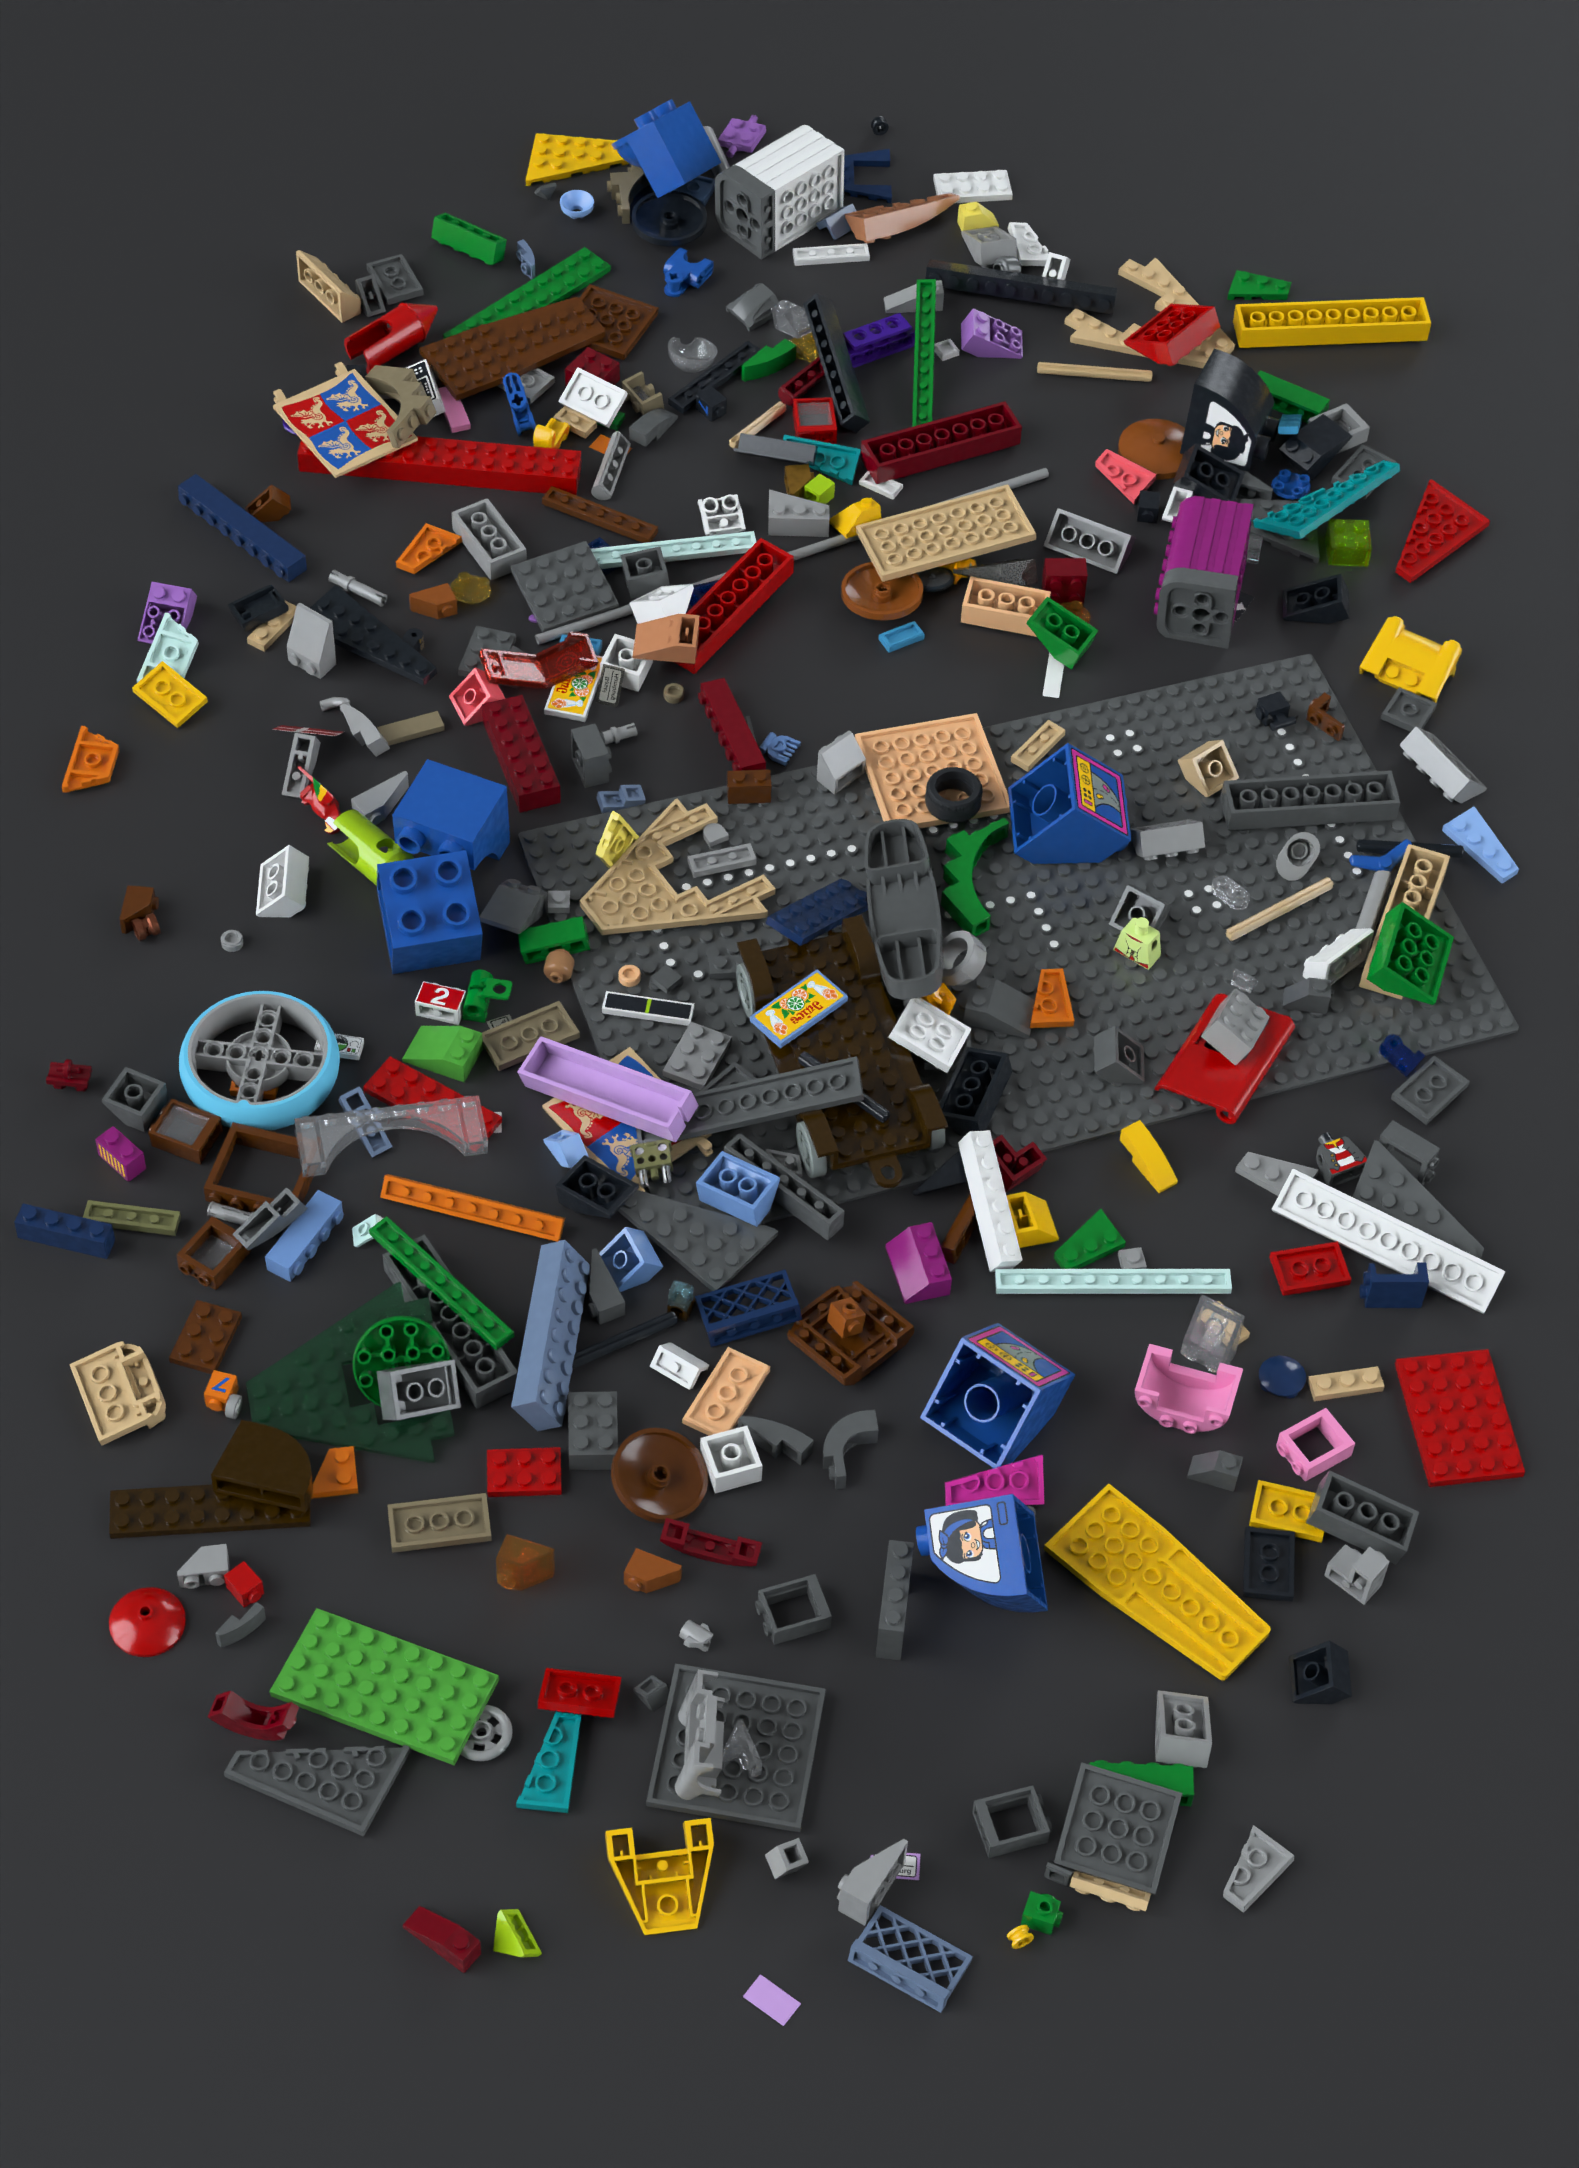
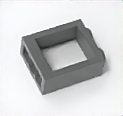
M1392 1120L1380 1135L1379 1142L1422 1185L1425 1183L1429 1184L1436 1174L1433 1170L1440 1160L1438 1158L1440 1148ZM1394 1147L1411 1156L1412 1158L1416 1159L1417 1161L1421 1162L1422 1165L1420 1166L1419 1164L1415 1163L1414 1161L1395 1151Z
M816 1574L758 1590V1600L755 1601L756 1610L759 1616L763 1615L765 1634L767 1637L771 1636L774 1645L831 1629L832 1615ZM807 1594L816 1618L777 1628L769 1605Z
M1033 1785L974 1801L972 1813L988 1858L1048 1843L1050 1832H1052L1051 1821L1048 1816H1044L1042 1811L1044 1809L1043 1799L1040 1793L1036 1794ZM1027 1804L1037 1831L999 1841L990 1813Z

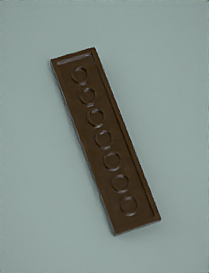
M212 1484L110 1491V1539L311 1527V1504L306 1512L213 1492Z

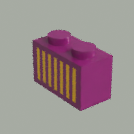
M114 1126L95 1139L98 1155L128 1182L146 1170L144 1153Z

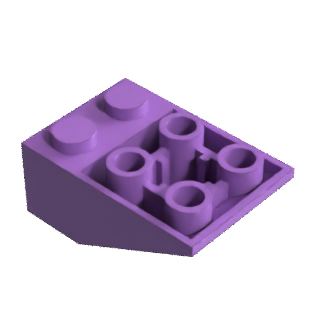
M973 308L961 323V350L976 357L1021 359L1023 357L1022 330Z
M151 582L137 641L153 643L165 612L169 613L176 623L181 624L187 630L197 599L194 591L190 588Z

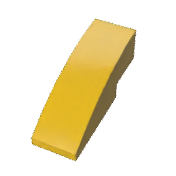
M1141 1120L1121 1129V1143L1132 1154L1134 1165L1158 1193L1178 1183L1167 1158Z

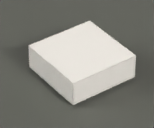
M951 339L935 343L934 348L935 353L942 361L959 356L960 350Z

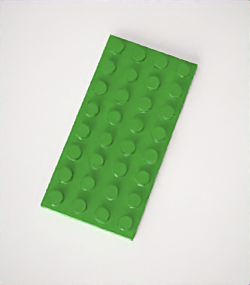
M316 1608L269 1692L271 1697L287 1703L292 1702L300 1708L398 1745H407L414 1751L455 1766L471 1735L472 1729L479 1720L499 1682V1675Z

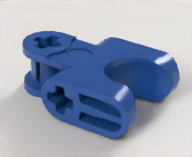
M680 247L664 265L663 273L667 282L664 287L665 294L669 297H679L690 285L699 288L713 273L714 262L704 258L698 263H690L687 260L688 250Z
M508 373L503 378V384L513 414L517 434L521 436V432L530 429L535 431L536 424L530 411L520 376L517 373Z

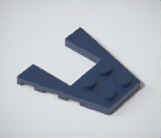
M890 149L844 156V192L850 193L852 197L863 195L868 196L869 200L877 201V198L887 200V203L892 202L891 185H854V166L890 167Z

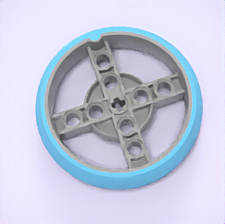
M252 991L236 994L217 1002L194 1021L181 1046L179 1072L183 1087L193 1104L198 1109L221 1117L222 1125L230 1128L234 1122L272 1131L301 1121L313 1113L325 1101L338 1075L340 1053L332 1028L325 1018L311 1005L284 993ZM257 1021L253 1031L238 1036L233 1042L213 1040L219 1034L234 1026ZM282 1022L295 1026L309 1034L315 1041H318L322 1053L292 1050L288 1042L279 1035ZM197 1069L228 1072L231 1080L239 1087L236 1100L219 1095L207 1087L199 1078ZM287 1079L308 1081L301 1088L287 1096L262 1102L264 1091L279 1087Z

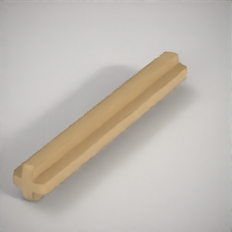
M782 401L776 403L729 440V446L733 449L738 448L740 433L757 434L786 411V404H783Z

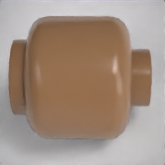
M556 949L550 952L546 957L544 974L554 983L569 980L574 968V958L564 949Z

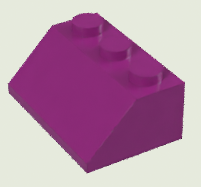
M932 1222L910 1226L886 1244L885 1247L905 1304L950 1295L952 1278Z

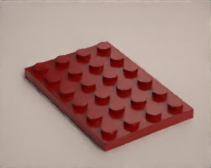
M1489 1349L1396 1359V1371L1429 1487L1524 1477L1525 1469Z

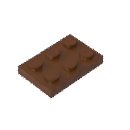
M197 1300L169 1356L170 1363L212 1374L214 1370L217 1371L242 1319V1312Z

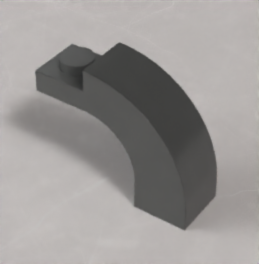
M865 1410L849 1414L840 1419L828 1432L824 1442L822 1466L823 1469H829V1478L834 1480L835 1489H844L846 1486L844 1464L846 1452L857 1445L877 1443L879 1430L875 1410Z

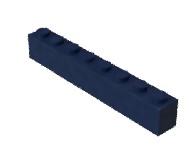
M197 474L178 485V498L184 506H188L196 515L204 518L209 525L216 527L224 536L232 539L237 546L244 548L249 555L257 558L265 567L273 570L278 577H282L287 582H290L307 570L306 556Z

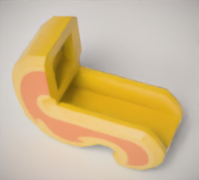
M551 418L546 426L538 424L533 435L534 447L559 449L561 442L566 440L569 434V424L557 421L555 418Z

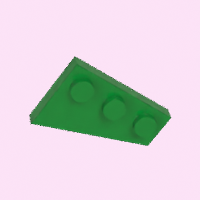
M1236 270L1227 300H1234V297H1244V300H1251L1252 297H1261L1263 300H1287L1292 282Z
M1099 1209L1054 1253V1259L1061 1269H1080L1125 1248L1126 1241L1103 1210Z

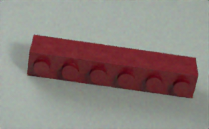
M725 678L700 683L699 702L705 706L706 717L711 719L712 729L714 733H718L720 746H724L726 758L732 762L733 771L766 770V761Z

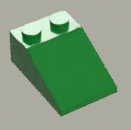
M1049 597L1045 598L1026 623L1054 659L1071 670L1091 646L1099 631Z

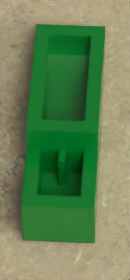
M785 338L774 348L766 345L742 365L741 380L744 382L755 380L787 367L796 360L797 345Z

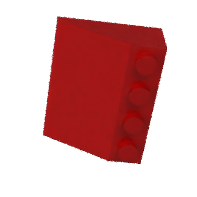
M1171 303L1125 339L1124 344L1158 364L1173 366L1220 328L1215 307Z

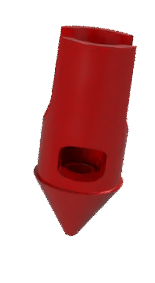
M400 303L395 309L345 338L344 345L350 360L364 354L367 361L368 374L375 365L381 366L419 342H424L438 311L437 306Z

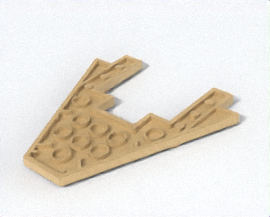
M1156 258L1146 267L1129 259L1119 268L1118 275L1161 296L1155 303V309L1160 312L1171 303L1199 305ZM1079 309L1073 310L1065 318L1064 324L1076 330L1070 337L1071 343L1146 357L1124 344L1125 339L1141 328V326L1135 323L1122 333ZM1219 328L1212 336L1202 341L1201 345L1196 346L1188 355L1182 357L1178 364L1204 368L1214 349L1230 354L1234 350L1235 344Z
M677 798L580 899V907L602 935L695 925L705 926L713 923L768 917V911L760 901L775 895V887L763 874L710 900H707L697 886L677 894L659 871V869L674 863V857L666 846L703 830L708 824L718 823V817L707 803L687 811Z

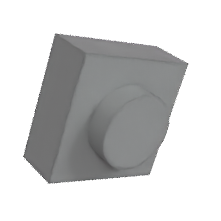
M548 891V913H570V891Z
M1141 1247L1118 1251L1121 1269L1147 1268Z

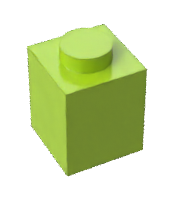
M818 474L804 486V499L827 504L834 498L835 483L829 478Z

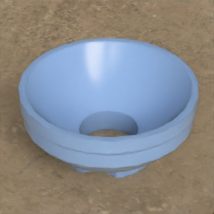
M583 190L568 191L560 198L561 210L573 219L584 218L594 208L593 196Z

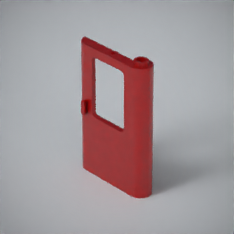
M1219 993L1213 997L1154 1090L1159 1091V1089L1163 1088L1215 1107L1216 1114L1221 1121L1227 1124H1234L1295 1029V1024L1287 1015L1262 1008L1270 1017L1269 1022L1247 1057L1235 1066L1220 1052L1206 1048L1207 1041L1201 1037L1219 1004L1228 996ZM1222 1111L1228 1112V1117Z

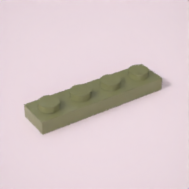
M88 1200L83 1218L112 1224L115 1229L176 1236L181 1214L180 1211Z

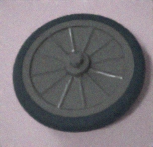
M935 567L916 573L922 580L923 591L926 592L945 590L954 582L953 573L943 567Z

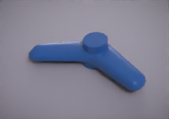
M1405 839L1386 855L1379 857L1351 855L1349 861L1353 867L1391 872L1403 859L1408 844L1412 845L1409 839Z

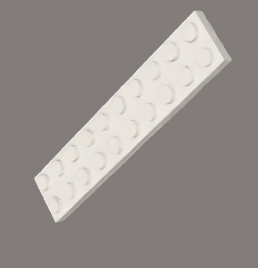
M1292 1169L1272 1208L1273 1212L1335 1242L1338 1241L1339 1244L1400 1274H1413L1417 1262H1426L1429 1288L1482 1314L1487 1310L1505 1274L1504 1270L1295 1169Z

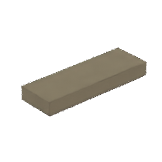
M438 711L383 725L377 727V729L390 746L445 731V726Z

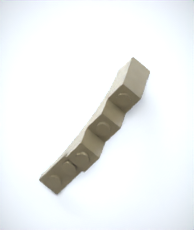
M633 165L627 168L628 172L610 173V181H607V192H611L612 200H616V204H620L617 205L618 216L622 217V224H630L631 203L638 193L650 185L643 169Z
M375 365L365 376L367 383L377 394L389 396L401 404L396 421L386 431L393 448H400L420 424L427 425L437 413L431 396L426 395L421 382L417 381L413 369Z

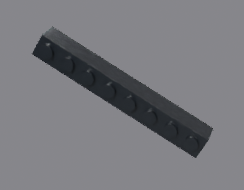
M816 293L803 304L840 425L857 433L870 423V419L833 302Z

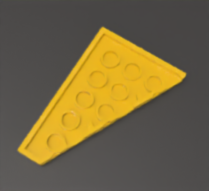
M536 133L526 176V186H531V183L537 181L546 183L552 180L569 178L571 174L578 172L587 174L592 171L609 169L610 165L621 163L623 166L629 163L618 154L616 149H613L611 144L617 140Z

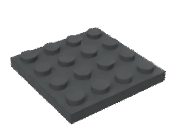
M587 541L511 565V572L542 633L619 608V603Z
M1081 1762L1054 1864L1151 1893L1154 1896L1182 1793Z

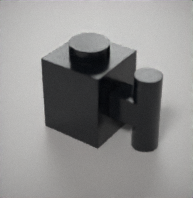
M1280 691L1258 698L1255 714L1265 727L1270 726L1271 730L1275 731L1296 724L1294 716L1288 717L1290 704Z

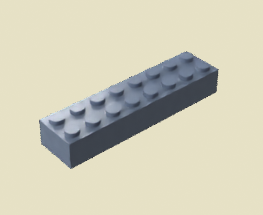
M566 1240L541 1245L511 1405L537 1431L562 1426L569 1383L573 1371L572 1366L576 1353V1343L580 1331L579 1326L583 1313V1303L587 1291L588 1275L590 1273V1264Z

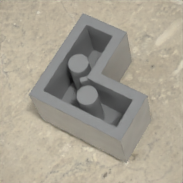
M1345 1544L1327 1564L1324 1576L1365 1605L1382 1586L1390 1561L1381 1552L1375 1551L1370 1546L1361 1555L1358 1550L1350 1548Z

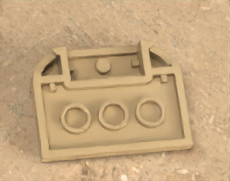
M123 1341L117 1342L69 1364L101 1445L107 1444L145 1425L151 1429L165 1419V1399L150 1361L140 1346L125 1344Z

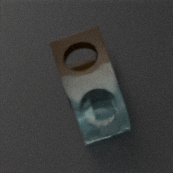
M674 1280L668 1294L667 1313L673 1311L677 1319L687 1322L696 1304V1298L693 1297V1285ZM674 1308L680 1309L683 1313L677 1312Z

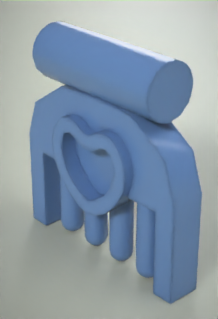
M770 732L759 749L762 754H765L767 751L768 757L771 760L786 766L790 760L789 757H792L791 753H795L793 749H798L801 746V742L788 736L781 735L777 737L775 733Z

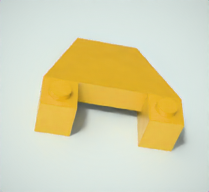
M711 1818L684 1821L683 1829L686 1849L635 1855L632 1828L605 1832L608 1861L644 1935L698 1928L714 1847Z

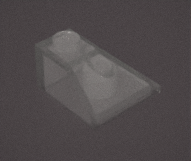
M782 300L777 305L771 307L775 329L797 339L812 332L803 307L788 300Z

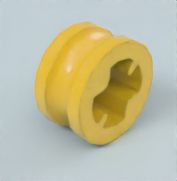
M1020 1925L1007 1934L1008 1940L1013 1941L1011 1944L1013 1949L1022 1948L1034 1939L1033 1934L1028 1933V1925Z

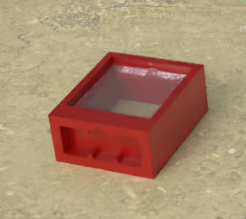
M832 397L793 399V419L796 437L836 444L837 425Z

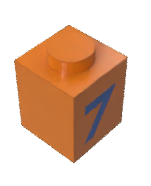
M213 1371L204 1392L206 1407L214 1411H225L229 1396L237 1394L239 1389L236 1375Z

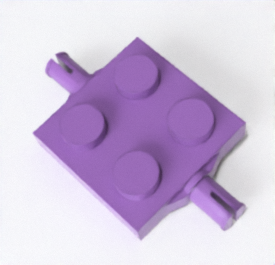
M751 115L748 121L732 118L722 132L718 141L720 146L729 149L726 152L727 157L732 158L737 151L753 152L766 133V125L756 123L758 120L756 115Z

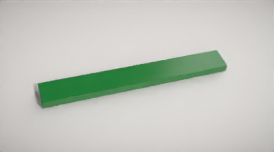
M386 1216L369 1229V1234L496 1351L514 1337L513 1330L390 1218Z

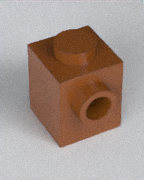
M849 1297L831 1302L827 1321L841 1338L862 1333L866 1314Z

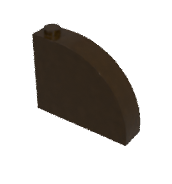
M241 1420L211 1474L213 1492L306 1512L313 1495L311 1464L302 1445L284 1431L257 1422Z

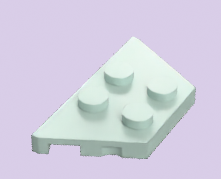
M165 612L137 678V683L162 661L183 678L186 676L199 643L192 634L186 632V629L181 624L176 623L169 613Z

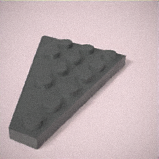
M637 1190L618 1210L619 1213L639 1230L644 1231L646 1236L711 1291L722 1289L778 1236V1231L775 1228L761 1224L756 1227L736 1217Z

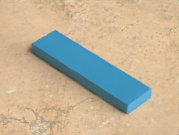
M1282 414L1278 426V434H1297L1302 423V414Z

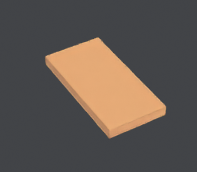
M728 1347L686 1412L682 1423L708 1436L734 1429L738 1419L744 1414L769 1374L770 1366Z

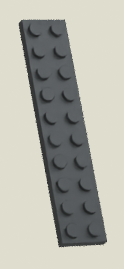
M856 1056L693 1093L699 1106L690 1121H684L686 1127L677 1141L793 1116L802 1112L864 1100L859 1060ZM636 1128L638 1144L665 1139Z

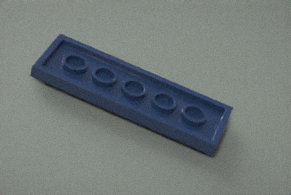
M841 878L769 915L766 924L802 946L841 925L842 919L854 917L867 911V892L859 890L851 885L849 881Z

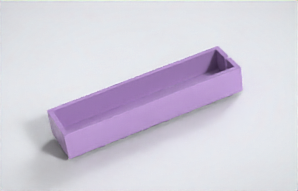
M540 1036L517 1071L525 1087L675 1143L686 1127L684 1121L689 1122L699 1106L690 1090Z

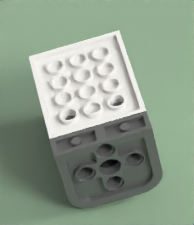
M802 125L719 173L715 178V215L719 227L761 260L817 227L816 223L843 207L844 149L813 130L810 126Z

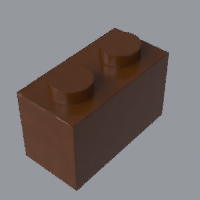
M770 770L727 771L728 804L771 803L772 785Z

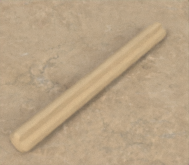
M1039 362L1037 365V373L1144 382H1151L1153 375L1151 370Z
M1326 877L1228 928L1226 936L1230 941H1233L1331 890L1334 885L1333 881Z

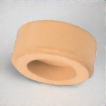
M634 965L621 967L618 973L619 982L626 987L638 985L641 980L640 969Z

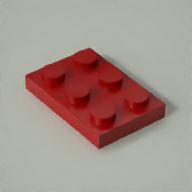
M1338 1241L1270 1253L1269 1258L1283 1296L1351 1284L1352 1279Z
M561 1448L487 1450L488 1497L562 1495Z
M546 1668L538 1699V1709L614 1718L622 1677Z

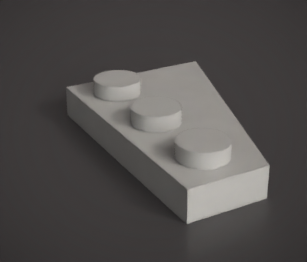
M1253 1825L1249 1839L1241 1851L1240 1859L1234 1867L1223 1891V1897L1244 1913L1294 1861V1855Z

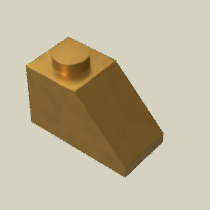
M809 464L785 466L784 481L787 494L804 498V486L814 479V472H810Z

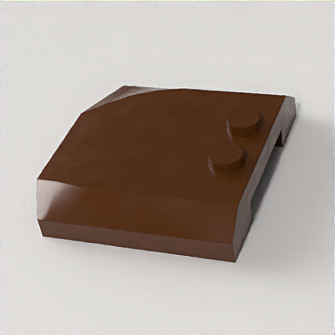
M854 1281L852 1286L841 1288L839 1285L830 1288L802 1309V1320L794 1322L787 1336L789 1341L840 1383L848 1386L856 1384L903 1348L914 1334V1326L861 1283ZM851 1297L866 1314L863 1331L856 1335L841 1338L827 1321L831 1302Z

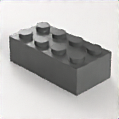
M1329 1470L1318 1485L1306 1523L1365 1551L1370 1546L1375 1551L1381 1552L1387 1560L1396 1565L1407 1552L1419 1512Z

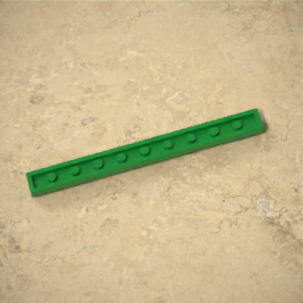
M917 279L912 427L932 422L936 279Z

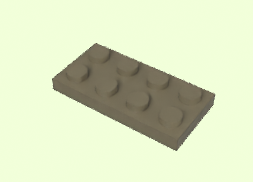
M560 1001L482 1032L483 1047L498 1071L525 1061L540 1036L561 1044H566L580 1038L579 1030Z
M486 1493L387 1505L392 1553L492 1541Z

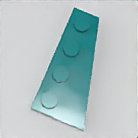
M784 435L783 440L818 446L815 465H809V468L850 485L853 484L861 456V449Z
M555 1713L541 1750L536 1756L531 1773L526 1779L525 1787L516 1802V1808L568 1813L582 1720L581 1714Z

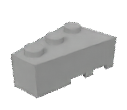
M769 490L768 535L829 537V505Z

